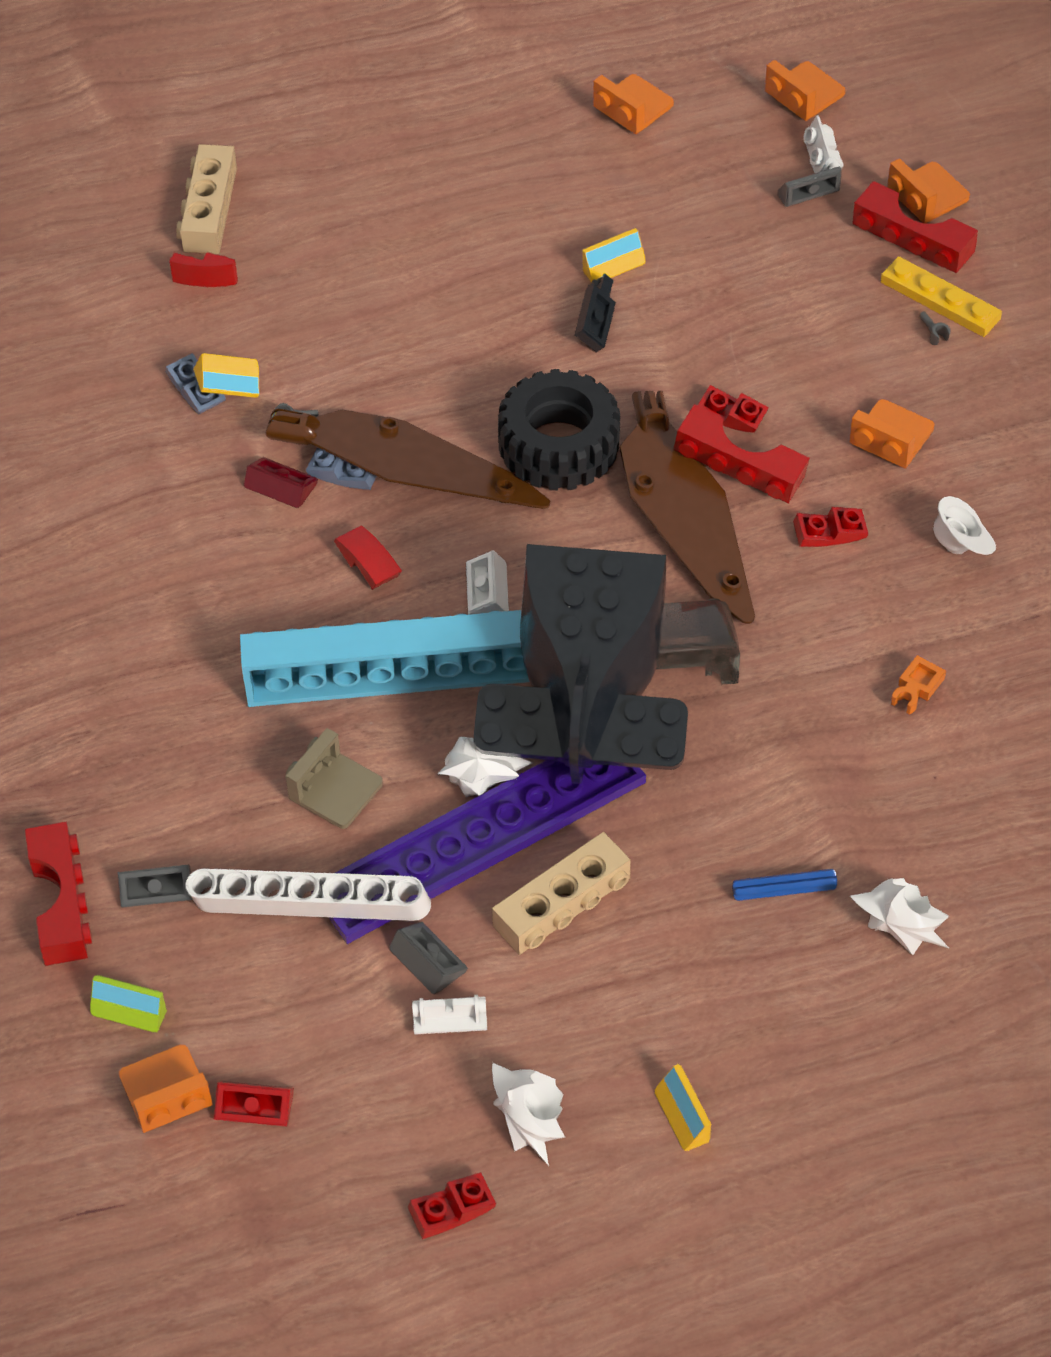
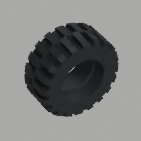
M551 369L550 373L543 374V371L534 373L530 379L527 377L517 382V387L513 386L508 390L499 406L498 443L501 458L504 459V464L511 472L515 471V476L522 481L529 480L532 486L538 488L547 486L549 490L558 491V488L567 487V490H573L577 488V485L583 484L586 486L594 482V477L599 479L608 471V468L616 460L617 452H619L621 416L620 409L617 407V401L614 395L609 393V389L601 382L596 384L593 377L587 374L580 376L577 371L568 370L567 373L560 372V369ZM550 423H567L580 428L582 431L571 436L553 437L540 433L536 429Z

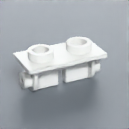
M817 115L804 133V143L806 144L814 173L838 166L842 168L843 162L839 151L835 150L837 145L833 129L826 124H821L820 117Z
M474 995V997L435 1000L419 998L418 1001L412 1002L414 1034L487 1030L485 997Z

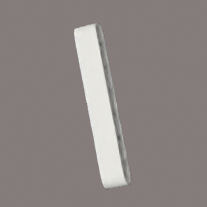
M198 869L192 872L186 881V890L195 904L202 911L210 913L415 921L424 918L431 909V900L421 881L411 876ZM211 887L207 893L201 894L204 889ZM245 888L241 894L235 895L238 890ZM280 889L276 895L268 897L272 891ZM314 891L311 896L302 898L305 893ZM348 892L344 898L336 900L340 894ZM383 893L380 899L371 901L375 895ZM418 895L412 902H405L408 897Z

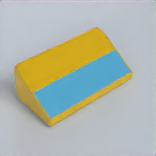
M636 228L582 250L583 272L591 283L592 280L598 279L604 273L612 278L645 264V255L639 232Z
M206 353L200 355L193 370L201 392L258 398L259 366L256 359Z
M679 1064L674 1065L657 1085L655 1095L682 1149L689 1151L709 1143L711 1123L682 1066Z

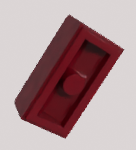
M262 457L247 466L244 487L292 507L299 508L317 485L318 479Z

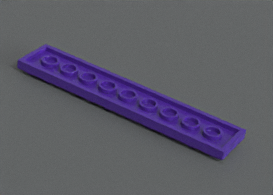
M546 760L519 774V777L500 784L335 873L416 877L421 881L429 898L432 899L645 784L646 774L638 767L594 764L591 768H584L581 784H573L571 782L570 766H566L564 762ZM348 892L340 894L336 900L344 898ZM383 893L375 895L371 901L380 899ZM418 895L408 897L405 902H412ZM328 917L346 944L392 921Z

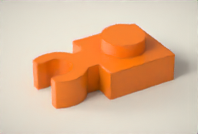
M917 655L900 676L898 684L900 687L894 690L891 705L895 706L902 699L908 700L906 713L912 714L917 708L918 697L928 701L944 681L946 670Z

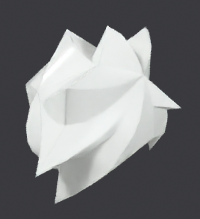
M459 737L453 749L445 758L446 766L438 774L449 775L450 782L458 785L465 797L472 795L480 796L497 783L516 779L519 777L516 771L533 763L519 757L482 754L475 747L474 738Z
M891 878L882 882L871 892L850 896L860 907L871 914L868 924L869 928L875 929V931L881 930L891 933L912 955L922 941L949 948L934 932L949 916L931 906L928 896L921 897L918 886L906 883L904 878Z
M492 1063L493 1084L498 1096L493 1105L505 1114L514 1150L516 1151L529 1145L549 1166L545 1141L565 1137L556 1120L563 1110L560 1103L564 1094L555 1085V1079L538 1071L529 1069L511 1071Z

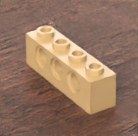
M199 144L196 157L192 156L191 158L192 178H187L186 194L188 197L182 200L181 214L183 220L178 221L176 230L177 239L182 240L183 252L220 253L237 170L234 146Z
M602 832L492 908L493 927L519 955L529 948L534 949L545 940L546 936L556 929L561 930L567 927L573 918L582 911L593 909L605 895L611 891H618L623 888L630 879L631 860ZM587 875H596L597 877H595V878H589V877H586V876H587ZM560 894H569L570 896L560 897V896H558V895H560ZM532 913H541L542 915H540V916H531L530 914H532Z

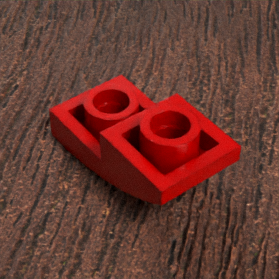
M174 252L169 260L172 281L175 283L198 287H225L236 285L238 282L235 259L207 252L203 260H199L192 256H185Z
M712 385L708 387L698 406L722 416L723 426L755 433L769 407L743 393L736 399Z
M831 507L828 515L797 513L793 520L799 547H823L846 544L865 539L869 534L863 511L859 508Z
M362 525L334 540L349 566L352 568L357 565L372 590L398 577L402 572L386 548Z
M480 1172L447 1182L443 1191L410 1200L408 1210L421 1238L426 1239L456 1228L495 1208L496 1202Z

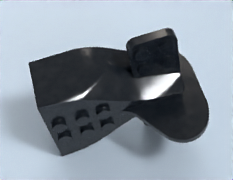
M527 544L520 641L526 674L532 687L487 684L481 688L477 699L473 736L475 747L479 752L486 755L564 762L566 766H570L571 782L573 784H581L584 768H591L594 764L675 770L682 765L685 757L687 734V706L678 699L641 696L651 682L659 660L666 589V555Z

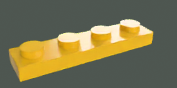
M900 256L881 274L882 284L982 337H985L1001 320L1002 310Z

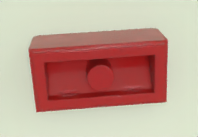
M228 1081L217 1082L214 1120L287 1127L294 1088Z

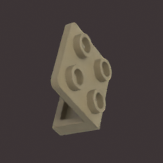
M328 728L319 737L311 740L306 753L298 762L294 761L289 766L285 776L290 800L341 829L350 826L383 786L380 775L340 754L338 734Z

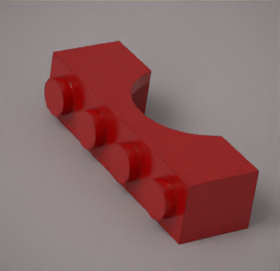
M875 181L854 202L852 224L956 274L975 252L978 236L977 229L953 218L935 224L914 221L901 211L898 204L899 193Z
M696 404L693 405L677 430L673 449L687 458L695 459L715 471L729 475L739 480L742 484L750 485L767 493L770 497L780 499L788 504L803 481L810 460L809 457L782 444L766 452H751L734 445L726 436L723 429V417Z
M67 821L25 829L33 876L47 879L61 889L55 904L48 911L36 917L40 950L45 966L87 959L86 944H92L93 942L89 922L83 923L82 914L88 913L85 892L79 893L78 885L84 884L81 863L75 864L74 855L80 854L77 834L70 835Z

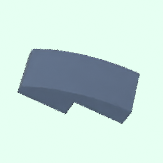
M192 353L166 366L165 372L187 403L198 414H201L226 401V397L224 394L201 392L193 370L198 360Z
M318 447L306 469L308 475L320 480L356 489L370 490L377 477Z

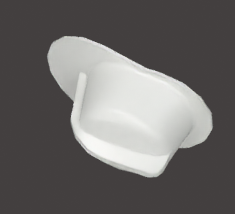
M952 496L943 497L939 501V515L934 522L933 530L938 541L949 552L963 554L967 550H971L979 554L988 555L996 550V543L992 536L983 526L976 512L967 503Z

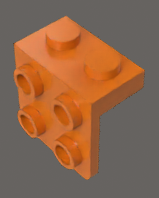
M776 60L766 65L765 92L804 121L809 120L845 96L846 89L843 85L809 61L802 62L792 70H788Z
M636 74L629 75L618 84H615L603 75H600L593 81V107L636 135L674 106V99Z
M900 158L890 163L887 187L899 193V201L922 223H928L969 201V191L937 162H930L914 171Z
M881 399L875 404L869 414L858 410L852 417L849 443L906 469L934 431L935 424L921 415L888 400Z
M177 1045L125 1066L119 1071L121 1083L143 1133L213 1105L206 1078L203 1072L199 1073L186 1045Z

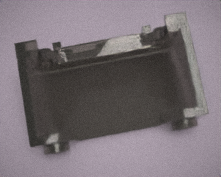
M719 599L664 603L660 654L656 670L704 666L705 676H712L713 671L720 675L722 685L738 684L740 648L729 605Z

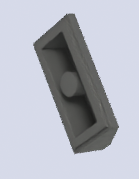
M838 166L786 182L778 190L777 195L784 206L788 207L840 191L842 169Z
M190 865L118 872L121 908L192 900L186 890V881L191 874Z
M423 922L398 929L390 944V951L432 994L442 991L468 969Z

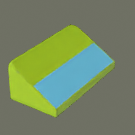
M94 975L90 1004L92 1016L150 1032H157L167 1012L162 992Z

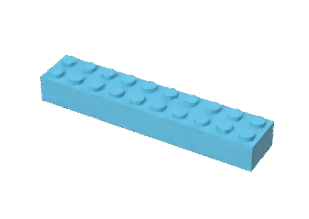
M521 610L491 611L480 614H457L446 617H423L411 620H389L377 623H355L343 626H321L319 628L240 634L241 664L248 707L480 687L487 684L530 682L526 674L521 650Z

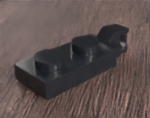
M605 273L598 279L592 280V283L588 285L574 334L595 352L604 349L616 304L610 297L614 280Z

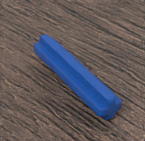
M834 869L738 879L732 883V892L734 899L739 901L834 890L837 888V875Z

